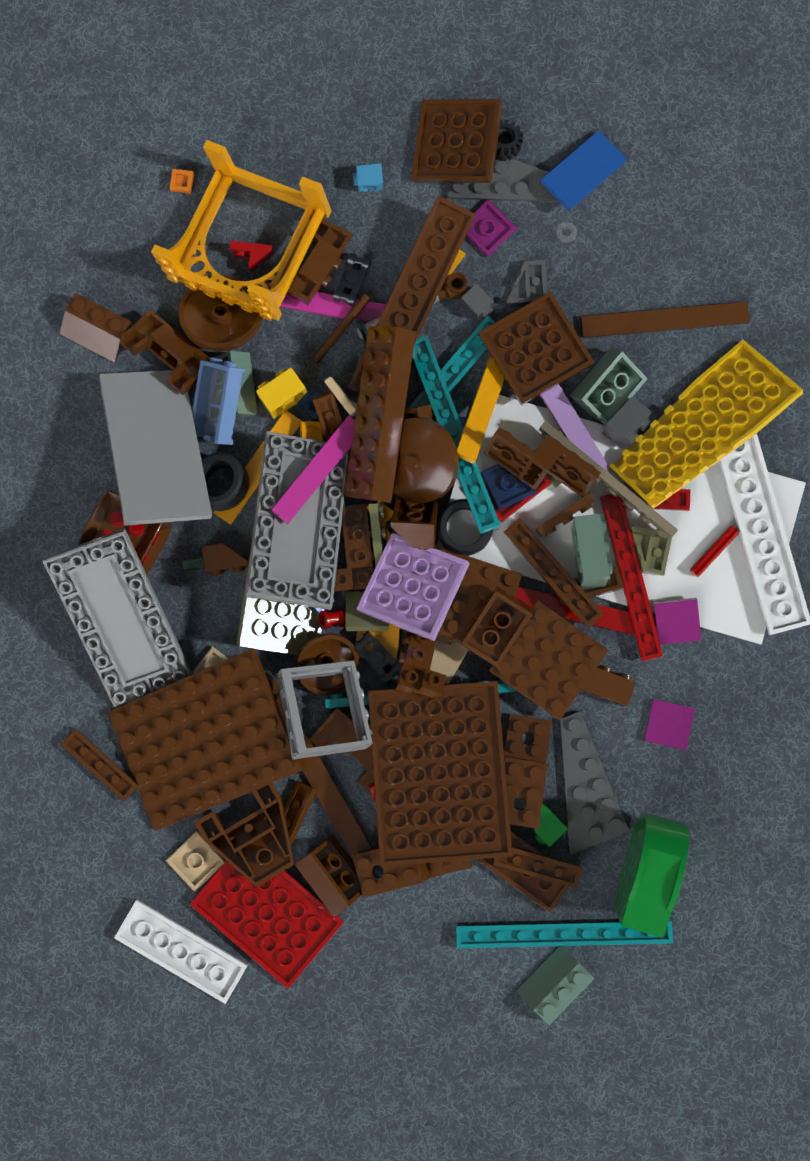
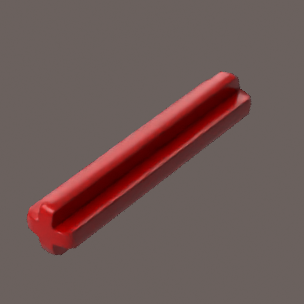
M729 526L691 567L690 571L692 574L699 577L739 534V530L735 526Z

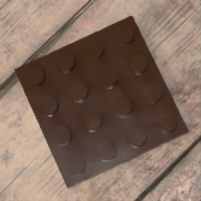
M501 99L422 100L411 180L424 183H492L503 101Z
M551 292L478 332L479 338L521 406L594 364L592 357Z
M442 547L440 551L467 560L470 563L437 634L438 636L462 643L496 586L516 598L522 574L467 555L456 554Z
M537 601L532 608V616L498 668L493 665L489 672L560 721L609 650Z

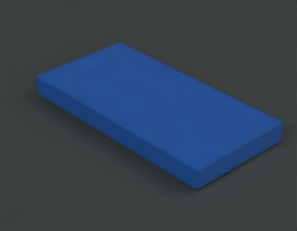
M597 131L544 176L540 183L569 212L622 167L628 159L600 131Z

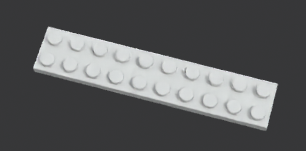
M755 434L722 458L719 463L768 634L773 635L809 625L810 615L758 436Z

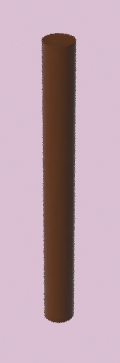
M365 293L312 357V360L317 364L322 360L353 319L356 318L371 299Z

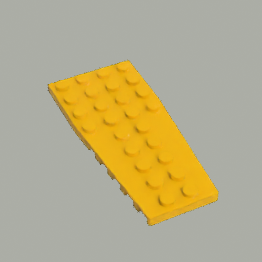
M742 340L678 396V401L673 406L669 405L664 410V415L658 421L655 419L650 424V428L643 435L640 434L635 439L636 442L628 450L625 449L621 453V457L614 464L611 463L609 465L610 469L639 498L654 509L757 434L803 394V389L746 341Z

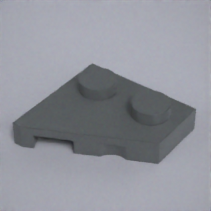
M545 260L524 261L507 299V305L530 304L547 294Z

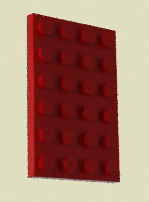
M228 861L222 865L190 903L194 909L287 989H289L344 923V920L338 915L333 917L324 903L287 871L284 870L256 887Z

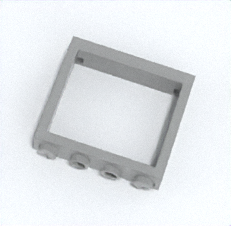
M355 661L281 669L275 675L290 742L292 760L364 750L373 744L371 738L373 732L369 729V714L364 707V691L360 688V674L356 671ZM343 674L357 741L306 748L292 680Z

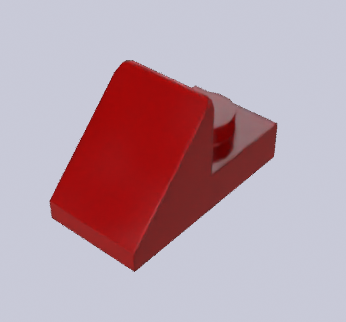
M231 241L230 251L232 254H235L236 258L246 259L247 256H250L248 267L250 273L274 254L272 245Z

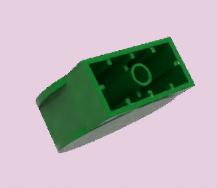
M642 813L638 818L628 844L613 903L621 926L664 938L685 872L690 839L687 824L648 813Z

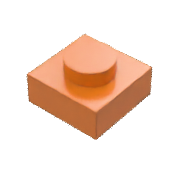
M172 169L170 191L191 194L194 172Z

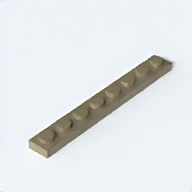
M545 421L540 426V436L544 440L548 435L553 439H557L567 449L575 452L588 464L593 465L601 472L595 482L598 484L602 482L607 486L606 491L612 496L616 497L618 495L624 500L622 502L623 505L631 511L635 509L640 514L639 518L646 524L652 523L657 528L655 531L663 538H672L676 534L677 528L548 422Z

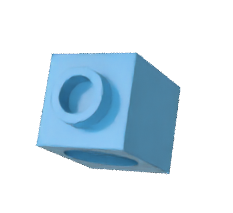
M381 164L356 166L357 173H353L354 186H358L359 192H365L368 189L370 191L383 190Z

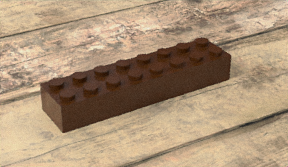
M369 326L344 496L391 503L416 331L400 327Z

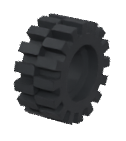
M502 119L500 120L498 137H508L512 142L510 144H502L497 141L496 160H499V157H502V161H506L507 157L511 160L521 150L523 131H520L519 125L515 127V122L513 121L511 124H508L509 120L505 119V123H502Z

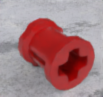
M336 609L334 612L320 611L318 615L319 625L323 630L332 626L344 627L346 624L345 612L343 609Z

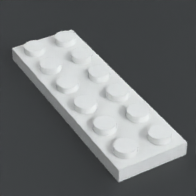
M138 899L114 937L116 940L224 1004L228 1001L248 966L245 962Z

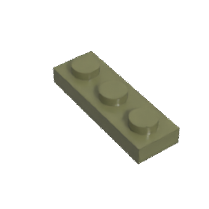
M371 500L369 511L375 566H377L385 549L384 539H387L386 526H382L381 518H384V506L380 505L379 501Z

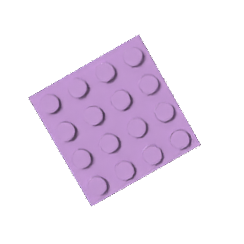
M392 533L357 610L363 614L435 641L470 563L467 560L437 549L420 550L411 547L401 536Z

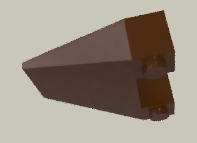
M274 783L252 791L261 809L227 829L224 827L216 811L194 822L204 841L256 887L294 865L283 800Z

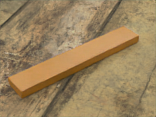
M489 356L457 445L458 457L472 464L477 459L505 379L491 356Z
M285 410L270 432L294 436L300 428L301 420ZM265 440L245 467L249 476V489L244 500L230 510L214 511L215 515L230 525L233 524L259 486Z

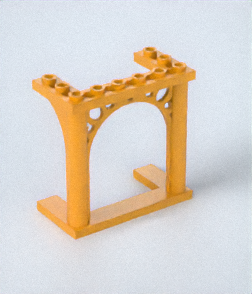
M206 140L203 148L215 170L210 184L181 239L170 249L154 245L151 253L155 257V261L161 266V270L167 275L166 278L174 283H178V281L185 283L186 287L195 291L200 289L211 298H215V296L222 298V301L229 305L237 304L246 312H257L266 320L271 321V319L279 321L282 315L279 308L323 217L329 218L332 212L321 183L302 176L299 182L301 191L243 170L234 166L226 147ZM232 182L305 209L281 261L271 272L251 281H235L220 275L210 265L206 256L205 242L207 233ZM197 251L201 252L200 256H196ZM202 262L205 264L202 270L198 272L191 271V267L195 263ZM207 272L212 274L211 278L204 275ZM267 280H273V281L269 284V285L271 286L270 289L268 288V286H267V284H266V281H267ZM243 287L248 288V289H247L248 294H246V292H245L244 290H242V292H241V291H240L241 288H243Z

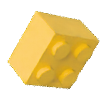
M286 368L282 369L276 374L275 379L270 382L269 380L263 382L258 386L259 390L256 391L259 399L273 419L308 396L305 386L292 368L288 370Z

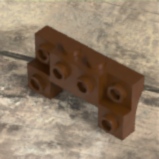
M322 219L313 237V241L317 245L299 273H296L286 295L289 297L293 296L309 306L321 287L326 288L332 277L329 275L332 270L337 271L343 260L340 257L351 241L353 234Z
M151 309L136 324L124 332L119 341L134 356L147 348L170 367L173 372L169 375L167 383L182 395L197 384L200 361H210L206 354Z
M343 505L341 528H343L347 569L336 570L334 592L364 590L374 573L373 562H375L374 550H371L370 543L373 541L372 529H369L367 505Z
M406 632L402 643L405 645V649L401 651L398 660L401 663L395 690L439 699L443 693L446 675L430 670L436 640L449 645L453 640L437 635L435 641H432L412 632Z
M336 708L309 740L317 747L334 745L335 742L338 744L356 742L357 737L354 723L339 708ZM372 745L364 750L350 751L348 753L368 770L357 784L362 786L372 796L369 785L375 783Z

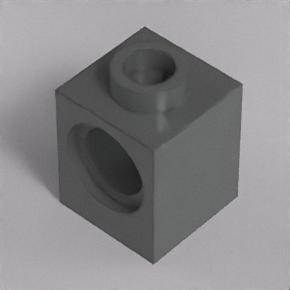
M477 283L461 297V302L472 311L478 320L482 316L486 318L494 310L492 308L494 301Z

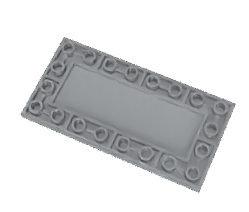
M173 370L99 374L124 526L212 518L188 392L182 395L167 383L168 377Z
M266 432L245 596L327 610L332 609L349 449L293 519L286 524L271 509L326 442Z
M125 528L43 558L42 562L114 708L130 703L193 675Z

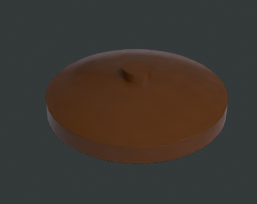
M222 275L231 280L245 281L235 276ZM246 287L241 288V290H240L241 292H242V290H244V291L246 292V294H248V291H247L248 288H246ZM188 289L181 299L179 320L184 334L191 342L207 350L227 351L246 344L259 331L263 321L259 313L254 311L252 313L246 312L241 306L237 304L229 305L217 296L211 298L200 289L196 291Z
M424 417L405 419L402 424L393 492L404 500L413 503H427L437 500L450 490L457 477L459 459L456 445L447 430L434 420Z

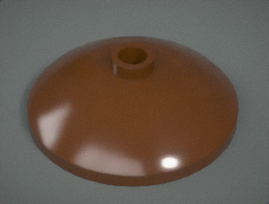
M322 634L314 637L302 647L296 660V667L355 661L356 671H358L359 656L354 645L347 638L338 634ZM327 656L326 661H321L322 657ZM343 674L299 679L305 688L316 694H333L345 688Z

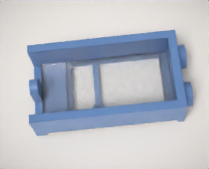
M210 357V361H200L192 411L197 437H203L204 440L214 441L216 444L233 445L231 437L235 424L243 376L242 372H245V369L237 367L235 362L224 361L223 364L222 359Z

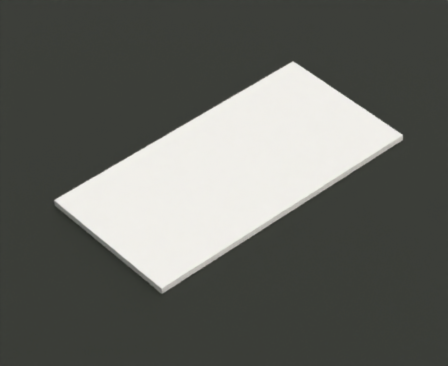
M499 395L476 459L479 471L482 472L497 465L495 461L483 452L499 427L511 433L514 438L528 445L533 451L544 441L540 436L539 428L545 421L557 431H560L549 410L530 403H525L521 406L518 400ZM580 418L608 466L611 463L614 464L621 457V453L625 449L628 450L636 442L635 440L631 445L627 443L621 449L602 434L605 425ZM718 461L681 488L691 489L690 511L655 510L677 528L678 531L671 540L665 575L660 576L642 572L652 614H655L654 602L697 598L701 628L761 645L766 630V623L740 533L699 577H696L690 571L691 567L729 526L733 525L738 529ZM611 470L608 472L613 477H615L619 482H621L625 487H627V485L623 483ZM768 472L789 543L806 483ZM458 474L449 503L459 499H467ZM594 482L584 495L585 497L591 493L595 499L590 503L592 508L583 514L578 511L573 516L600 514L601 520H605L600 496L610 494L606 491L607 486L602 482L599 484ZM563 483L556 488L552 484L549 485L502 523L499 521L501 526L493 529L487 546L480 552L470 555V557L521 573L524 577L547 583L504 534V530L521 518L573 579L578 578L571 531L573 520L566 525H563L561 522L555 526L557 531L547 537L545 534L539 537L535 529L582 499V497ZM625 508L630 529L631 526L651 530L657 529L652 523L648 525L639 518L640 514L635 509L631 511ZM457 511L451 515L447 522L448 535L457 544L471 545L478 541L482 535L479 532L472 511ZM606 525L604 541H608L609 544V554H607V562L611 561L612 569L617 568V564ZM438 539L437 546L440 549L442 547L445 548ZM623 590L596 596L597 598L627 606Z

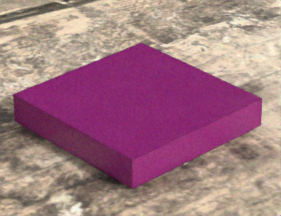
M489 199L474 212L476 214L466 234V237L487 258L517 230V227Z
M697 598L654 602L660 645L701 640Z
M653 699L644 741L687 750L695 708Z

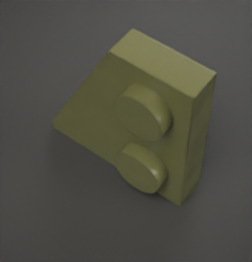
M631 526L642 572L664 576L672 538H663L655 530Z

